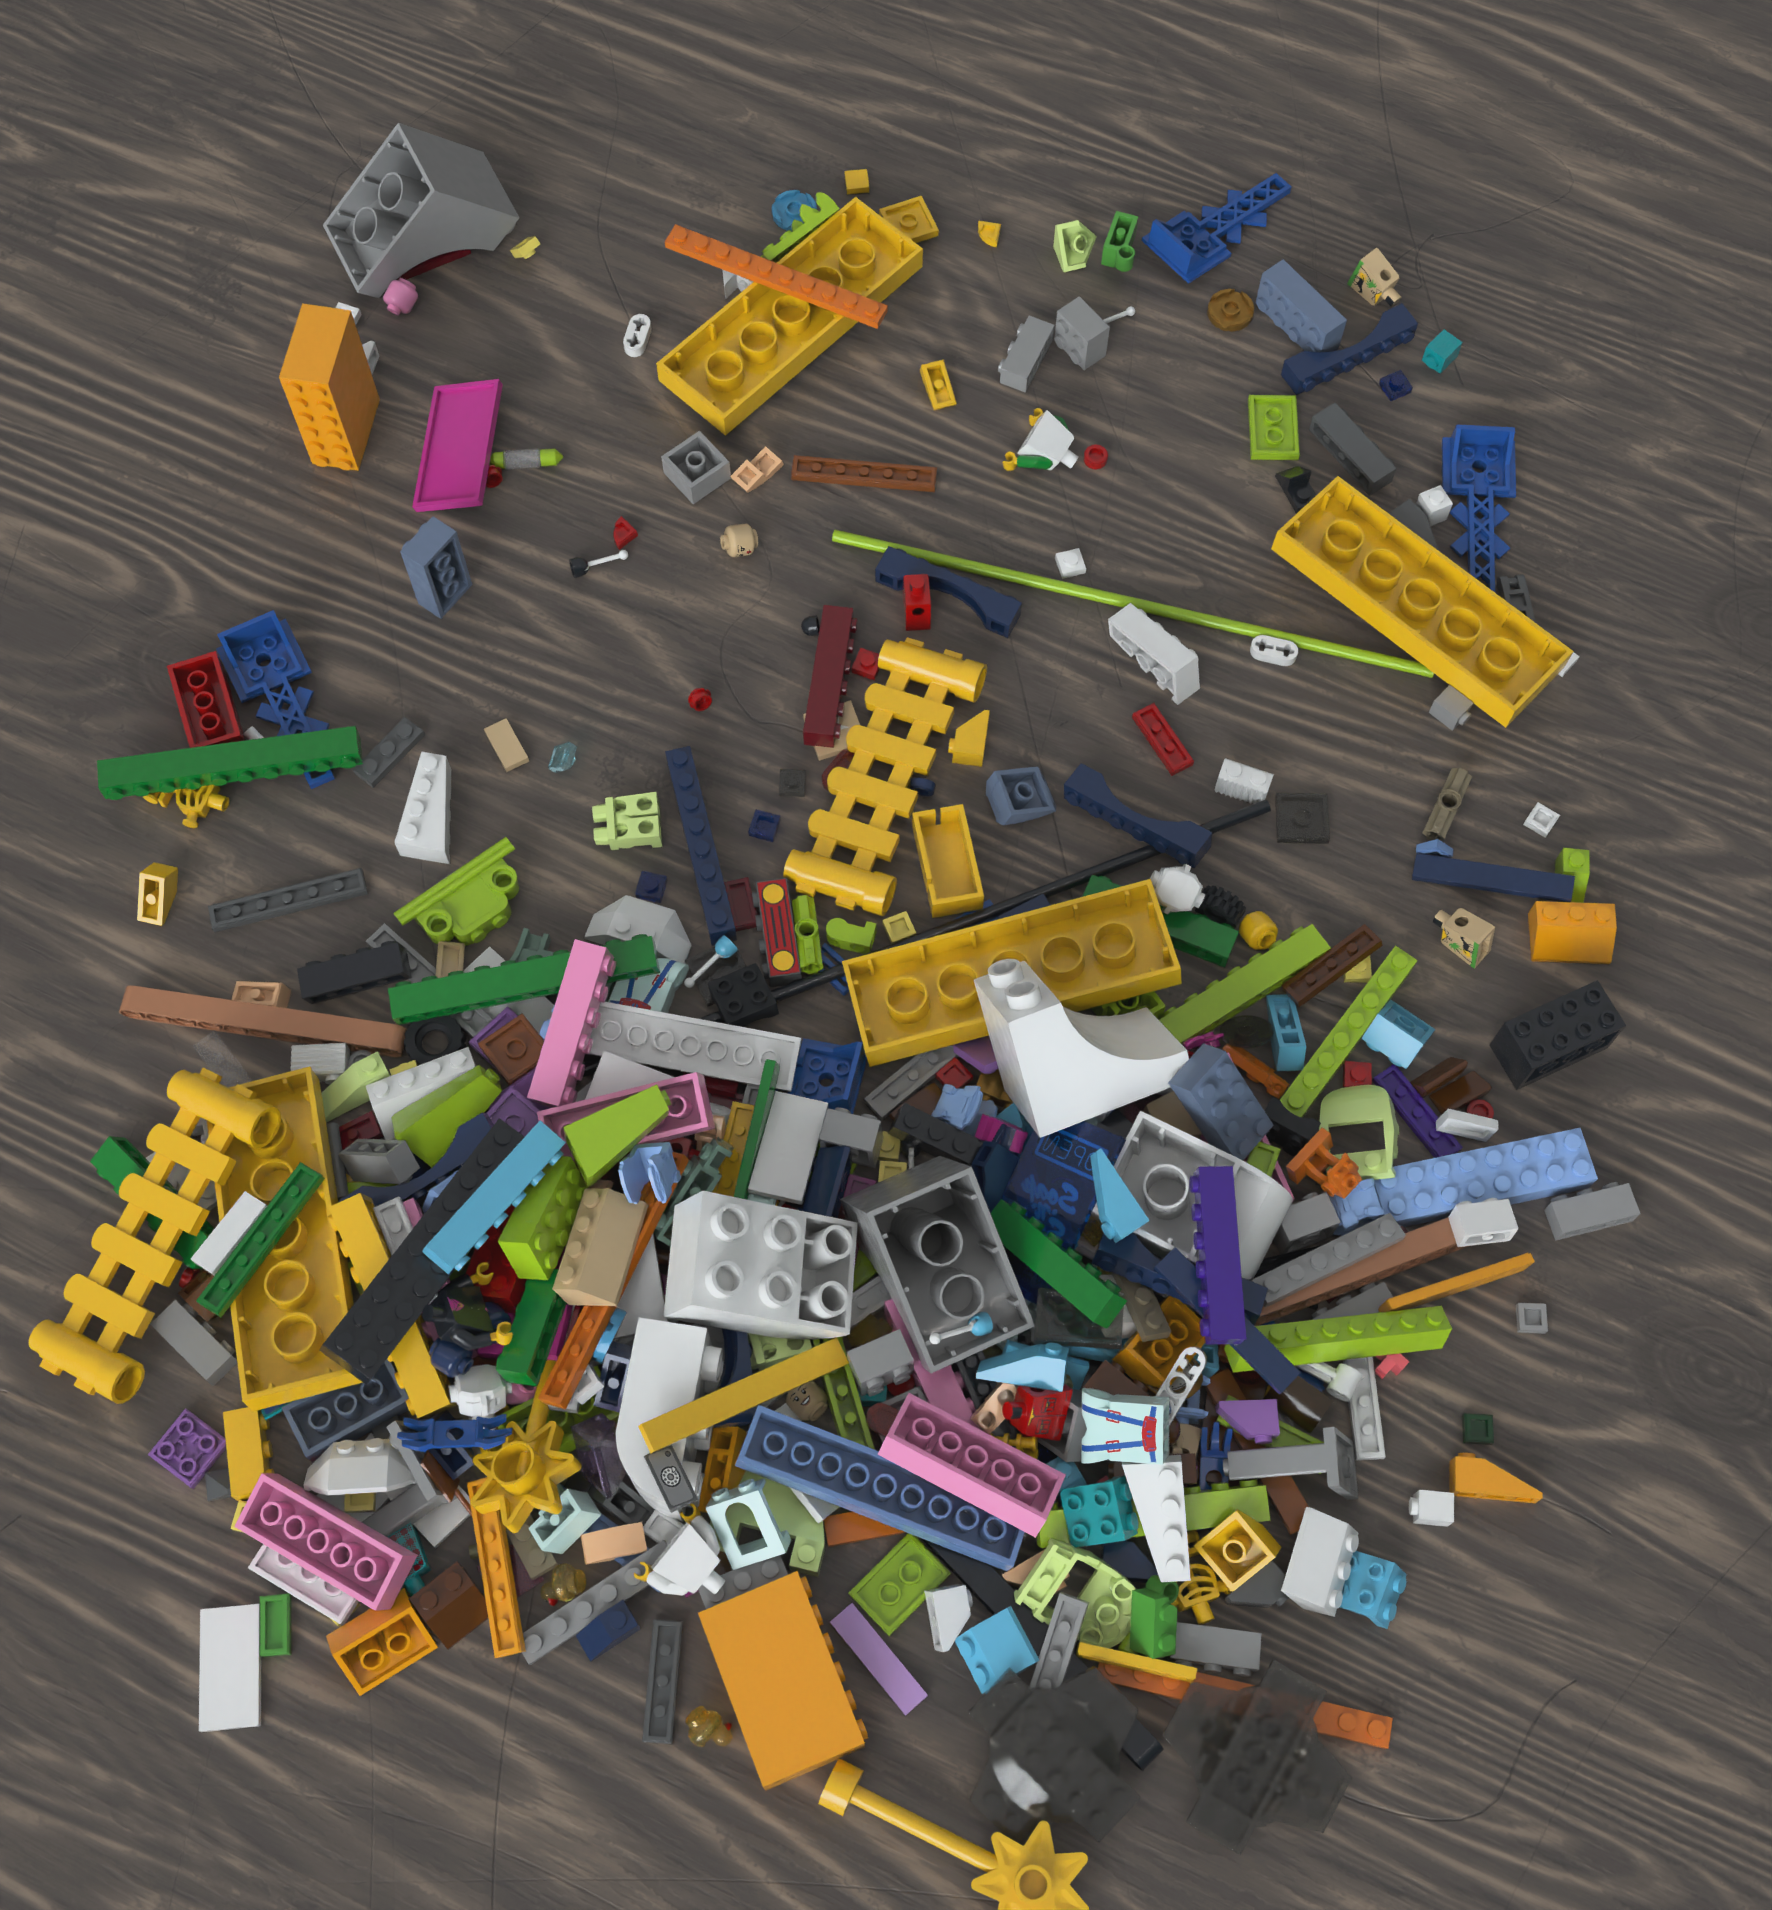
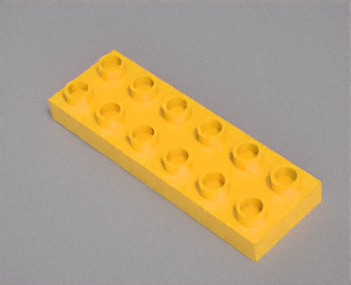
M855 197L777 263L881 303L923 267V248ZM753 282L656 363L658 379L664 386L726 436L858 323V321Z
M1339 476L1281 527L1275 536L1271 548L1274 552L1430 671L1454 687L1505 728L1564 669L1574 652Z
M1151 879L842 961L869 1067L988 1036L989 1033L974 979L987 975L988 968L1000 960L1016 959L1019 962L1025 961L1061 1002L1062 1006L1075 1012L1182 984L1181 967Z
M310 1066L240 1084L257 1093L255 1099H260L280 1111V1127L273 1140L262 1148H255L234 1136L224 1155L236 1160L237 1163L224 1186L214 1182L220 1222L245 1191L268 1206L300 1162L320 1173L325 1178L230 1305L242 1402L253 1412L363 1383L319 1351L323 1343L354 1305L347 1257L343 1255L339 1246L342 1238L339 1231L332 1229L328 1220V1216L332 1215L329 1207L337 1204L338 1198L320 1080ZM207 1121L208 1136L215 1124Z

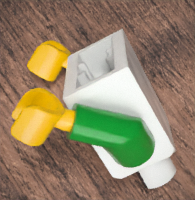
M1036 408L1034 416L1029 415V424L1033 428L1017 452L1019 456L1016 457L1011 451L1007 452L1005 458L1008 461L1002 462L1004 469L1007 471H1012L1017 466L1052 470L1060 461L1067 467L1072 468L1078 459V456L1068 449L1074 440V436L1069 431L1062 417L1052 415L1048 410L1043 413L1042 409Z

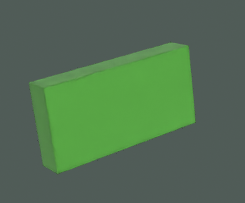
M291 1594L260 1596V1657L291 1655Z

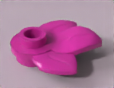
M1213 1032L1190 1038L1184 1041L1182 1045L1187 1051L1197 1047L1200 1048L1203 1043L1217 1048L1221 1046L1219 1040L1224 1037V1034L1214 1035Z

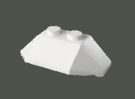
M628 895L595 913L585 934L586 940L603 945L610 940L619 939L622 942L632 940V937L635 935L646 934L653 937L658 958H667L681 963H686L692 947L675 910Z
M389 1439L343 1440L333 1442L308 1468L304 1481V1490H312L324 1495L392 1491L409 1484H416L417 1482L400 1451L392 1446Z

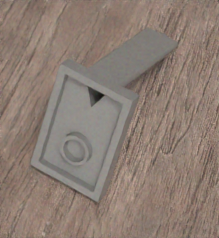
M397 1420L386 1427L390 1433L389 1440L392 1446L400 1451L417 1483L362 1521V1523L386 1537L409 1523L414 1524L442 1503H449L420 1465L426 1452L403 1447L402 1440L397 1438L398 1432L418 1433L420 1431L405 1426L403 1421Z
M1335 1427L1323 1428L1324 1443L1228 1451V1458L1223 1460L1224 1474L1229 1476L1230 1480L1327 1472V1483L1330 1489L1346 1500L1358 1499L1354 1443Z

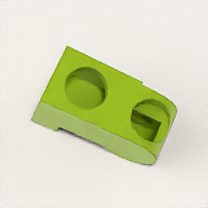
M833 918L827 923L826 938L830 945L860 954L871 952L877 933V923L866 921L865 927L848 924L842 918Z

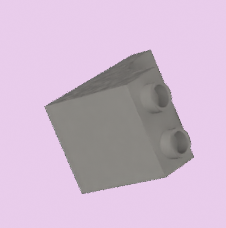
M398 123L327 218L323 227L357 293L380 298L391 281L398 279L411 268L430 258L463 249L494 251L503 238L512 232L516 222L519 220V216L484 152Z
M938 1156L840 1199L848 1221L858 1223L856 1241L860 1250L872 1263L887 1288L906 1326L921 1364L929 1373L936 1372L1035 1327L971 1166ZM986 1312L992 1319L993 1330L990 1334L975 1336L972 1332L968 1331L942 1339L938 1344H932L929 1340L932 1333L941 1334L967 1326L969 1319L977 1313Z

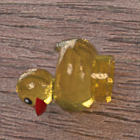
M562 1563L557 1565L553 1569L552 1582H547L541 1587L540 1595L542 1599L549 1602L551 1606H555L558 1600L563 1602L572 1600L578 1593H582L585 1590V1573L581 1569H575L571 1564Z
M699 1706L691 1711L685 1720V1723L689 1726L688 1737L698 1747H705V1743L712 1738L715 1744L722 1747L729 1745L733 1739L732 1724L725 1723L722 1725V1717L717 1711H707L704 1706Z

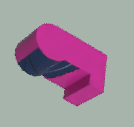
M982 1114L974 1137L998 1143L1009 1151L1021 1154L1028 1132L1005 1120Z

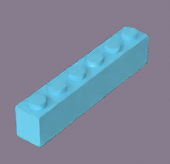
M540 1120L432 1238L422 1252L447 1274L454 1268L459 1272L470 1259L466 1254L473 1246L478 1250L489 1238L486 1232L493 1225L497 1229L508 1217L505 1213L508 1207L512 1204L516 1208L527 1196L523 1192L529 1184L535 1187L545 1176V1173L542 1171L548 1163L554 1166L564 1153L561 1151V1148L566 1142Z

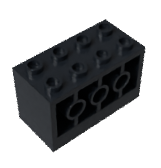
M1596 980L1505 1022L1490 1043V1047L1513 1086L1518 1090L1607 1049L1626 1027V1024L1599 981Z

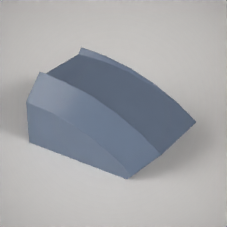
M1039 767L994 771L986 781V796L991 804L996 822L1001 825L1025 822L1056 812V804Z

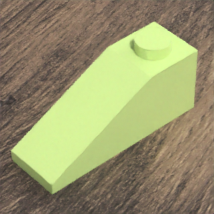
M378 1051L353 1063L322 1092L326 1123L370 1101L366 1085L391 1076Z

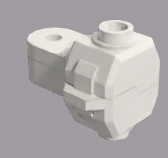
M1184 864L1183 867H1163L1159 872L1154 870L1150 879L1159 905L1163 906L1162 912L1169 914L1170 911H1191L1193 907H1200L1205 894L1201 892L1203 886L1198 881L1197 876L1190 872L1191 866Z
M487 1364L473 1366L466 1374L460 1373L457 1375L454 1385H449L450 1402H456L460 1414L469 1416V1420H476L477 1417L494 1418L496 1412L506 1407L507 1394L512 1393V1384L506 1382L497 1372V1366Z

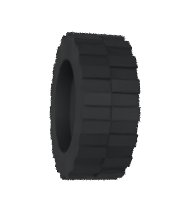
M450 1015L412 1022L405 1032L404 1045L411 1061L415 1060L418 1066L466 1048V1038L461 1026ZM434 1030L442 1031L448 1037L446 1049L439 1054H429L422 1047L424 1036Z

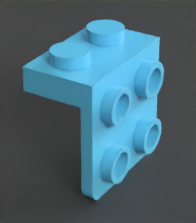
M1355 1551L1350 1562V1576L1345 1580L1343 1586V1600L1340 1608L1367 1616L1377 1626L1388 1629L1390 1621L1395 1618L1397 1612L1396 1604L1399 1595L1405 1590L1407 1574L1394 1562Z

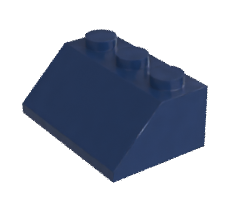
M837 1146L819 1149L818 1156H815L812 1165V1177L810 1182L808 1181L805 1191L803 1207H798L797 1210L838 1218L841 1207L840 1199L844 1197L853 1164L850 1147Z

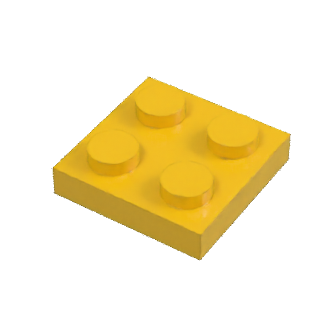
M922 196L879 209L881 217L915 243L939 236V229Z

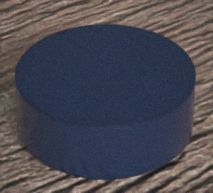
M912 778L909 789L918 791L920 796L934 795L936 784L928 779Z

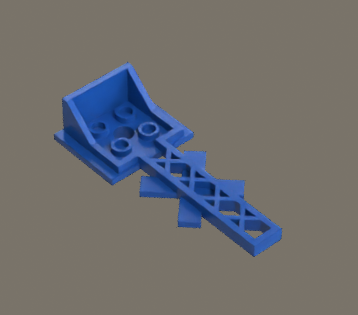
M1275 173L1244 194H1242V191L1228 190L1227 204L1222 208L1202 206L1201 221L1190 212L1186 213L1185 211L1166 223L1155 219L1150 233L1143 236L1141 241L1189 284L1231 257L1232 253L1226 249L1227 245L1220 240L1221 237L1226 235V242L1240 244L1241 224L1266 227L1267 213L1261 212L1290 194L1292 186ZM1276 185L1280 190L1270 189V187ZM1263 197L1264 200H1255L1253 198ZM1242 207L1248 208V210L1244 211ZM1205 228H1214L1216 231L1210 234Z
M1456 425L1451 437L1442 438V488L1447 495L1467 496V507L1460 502L1449 512L1467 529V532L1451 544L1450 548L1460 558L1468 552V573L1477 580L1482 578L1488 584V588L1495 592V556L1500 559L1510 550V547L1494 533V528L1505 520L1510 513L1500 504L1494 507L1493 497H1516L1515 427ZM1473 468H1478L1482 472L1478 473L1474 471ZM1475 496H1485L1486 499L1480 502ZM1478 512L1484 515L1482 519L1476 516ZM1478 556L1487 561V565L1483 569L1475 562Z
M274 610L217 634L223 646L216 648L241 702L244 703L266 693L271 705L262 702L256 718L281 725L277 736L296 734L297 731L305 733L328 730L329 723L304 716L314 692L298 686L294 695L289 684L312 672L286 619L279 621ZM271 660L267 666H259L261 662ZM283 686L280 694L271 692V690ZM284 703L290 704L288 710L282 709ZM331 770L314 779L310 776L311 771L304 772L311 789L335 779Z
M803 1038L792 1091L788 1092V1094L827 1102L829 1109L844 1108L853 1114L867 1064L863 1042L857 1041L846 1045H838ZM823 1079H830L833 1081V1084L824 1087L820 1082Z

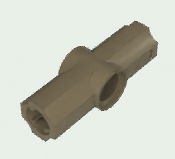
M1460 767L1450 770L1422 832L1427 839L1431 841L1435 839L1444 841L1472 779L1467 770ZM1443 803H1449L1452 807H1447Z

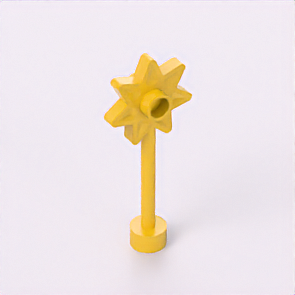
M547 1360L538 1386L536 1387L526 1431L516 1422L510 1421L506 1428H512V1434L506 1437V1442L502 1444L499 1450L477 1454L473 1457V1464L488 1478L471 1499V1505L481 1514L500 1510L503 1525L512 1533H517L534 1508L552 1514H559L563 1507L557 1485L578 1472L582 1467V1464L573 1454L559 1451L564 1430L555 1421H550L546 1424L549 1407L548 1404L538 1399L557 1360Z
M841 1758L838 1759L822 1792L819 1805L844 1816L850 1803L987 1872L973 1879L971 1887L973 1890L999 1901L997 1910H1089L1088 1905L1070 1885L1087 1863L1088 1856L1084 1852L1055 1854L1050 1825L1047 1821H1040L1024 1846L1000 1832L993 1833L991 1842L994 1854L860 1786L859 1783L864 1770Z

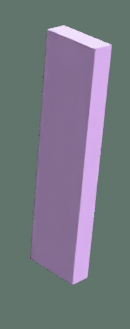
M853 1603L830 1621L832 1627L905 1716L928 1697L927 1693Z

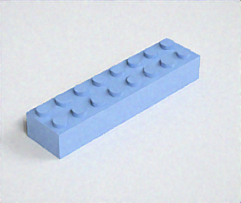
M1581 1128L1394 1166L1395 1178L1374 1180L1384 1214L1391 1213L1399 1226L1408 1227L1448 1218L1454 1207L1463 1201L1477 1203L1489 1198H1497L1498 1200L1509 1199L1510 1205L1588 1189L1598 1177Z

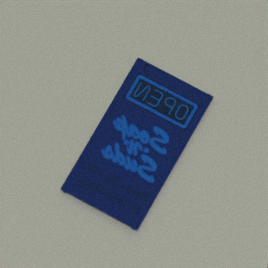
M1085 1121L1041 1138L1033 1130L1001 1199L1010 1204L1016 1201L1027 1210L1025 1215L1029 1219L1031 1216H1034L1045 1225L1043 1230L1047 1234L1051 1231L1064 1240L1062 1246L1065 1249L1069 1247L1074 1249L1097 1202L1090 1156L1097 1150L1102 1149L1114 1167L1126 1139ZM1003 1245L1024 1299L1038 1305L1039 1308L1046 1309L1055 1289Z

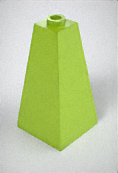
M478 1065L405 1107L391 1117L395 1139L405 1140L415 1155L430 1167H434L447 1152L454 1140L458 1127L480 1113H485L502 1092L499 1082L500 1077L492 1069L488 1068L485 1070L482 1066Z
M657 1084L564 1127V1139L587 1188L593 1186L668 1116V1106L671 1105V1101L666 1091H660Z

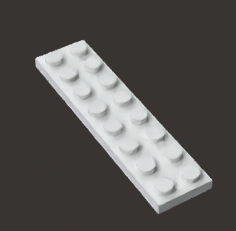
M610 1002L600 1003L598 1012L601 1013L598 1027L592 1029L590 1038L593 1039V1044L589 1055L602 1057L603 1052L607 1051L643 1065L686 1073L698 1072L708 1077L753 1085H760L765 1061L769 1059L776 1061L780 1066L775 1089L792 1091L802 1040L799 1037Z

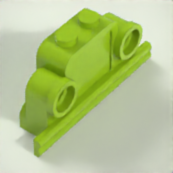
M507 837L503 838L394 912V916L402 926L414 919L435 944H438V941L450 942L453 937L459 943H465V946L481 942L490 931L504 926L511 916L512 911L508 900L518 894L519 884L516 871L507 865L503 857L514 851V846Z

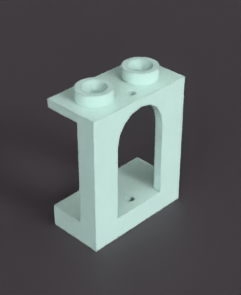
M765 1478L754 1481V1479L746 1480L740 1483L738 1487L730 1490L728 1488L719 1489L711 1495L712 1497L706 1506L707 1513L733 1570L784 1554L791 1543L788 1531L780 1532L762 1491L766 1483ZM739 1502L750 1507L764 1538L738 1545L727 1520L726 1510L728 1506Z

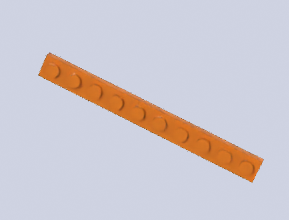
M676 224L665 240V248L876 329L879 328L888 312V305Z
M673 1152L672 1155L677 1170L680 1171L682 1176L689 1159L684 1154ZM649 1181L645 1184L640 1200L646 1202L648 1208L620 1299L678 1183H673L671 1187L672 1193L664 1204L657 1200L651 1182ZM617 1306L583 1307L538 1397L540 1401L562 1409L567 1408Z
M1098 1662L1096 1677L1101 1682L1383 1749L1389 1748L1393 1721L1391 1717L1201 1672L1196 1673V1679L1192 1682Z

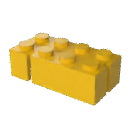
M963 804L940 808V824L936 825L935 809L912 813V829L925 888L928 893L932 918L983 909L984 893Z

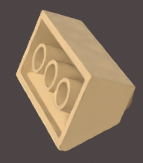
M609 1188L584 1190L552 1288L568 1305L618 1306L648 1208L646 1202L639 1200L638 1204L629 1203L625 1194Z

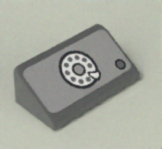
M672 1445L644 1456L671 1513L698 1500Z

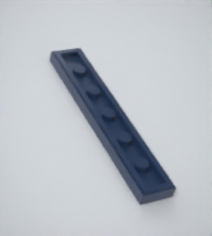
M1416 853L1412 880L1558 902H1571L1575 876Z
M1174 1247L1154 1269L1204 1319L1203 1307L1198 1305V1290H1202L1201 1278L1196 1276V1267ZM1245 1317L1246 1340L1241 1344L1229 1345L1278 1394H1281L1301 1372Z

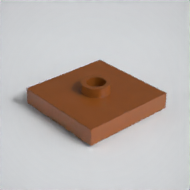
M522 1013L479 1042L478 1046L510 1086L537 1066L544 1040Z

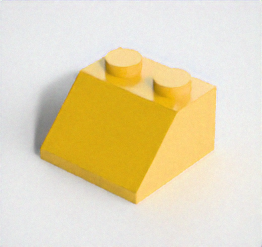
M1238 1509L1194 1544L1196 1550L1232 1592L1272 1561L1281 1549L1279 1543L1261 1523Z

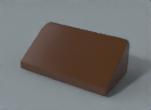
M1454 1057L1447 1058L1410 1083L1421 1097L1424 1098L1461 1075L1468 1066V1062Z
M1473 1070L1433 1093L1429 1098L1442 1115L1447 1109L1461 1110L1472 1101L1488 1094L1492 1087Z

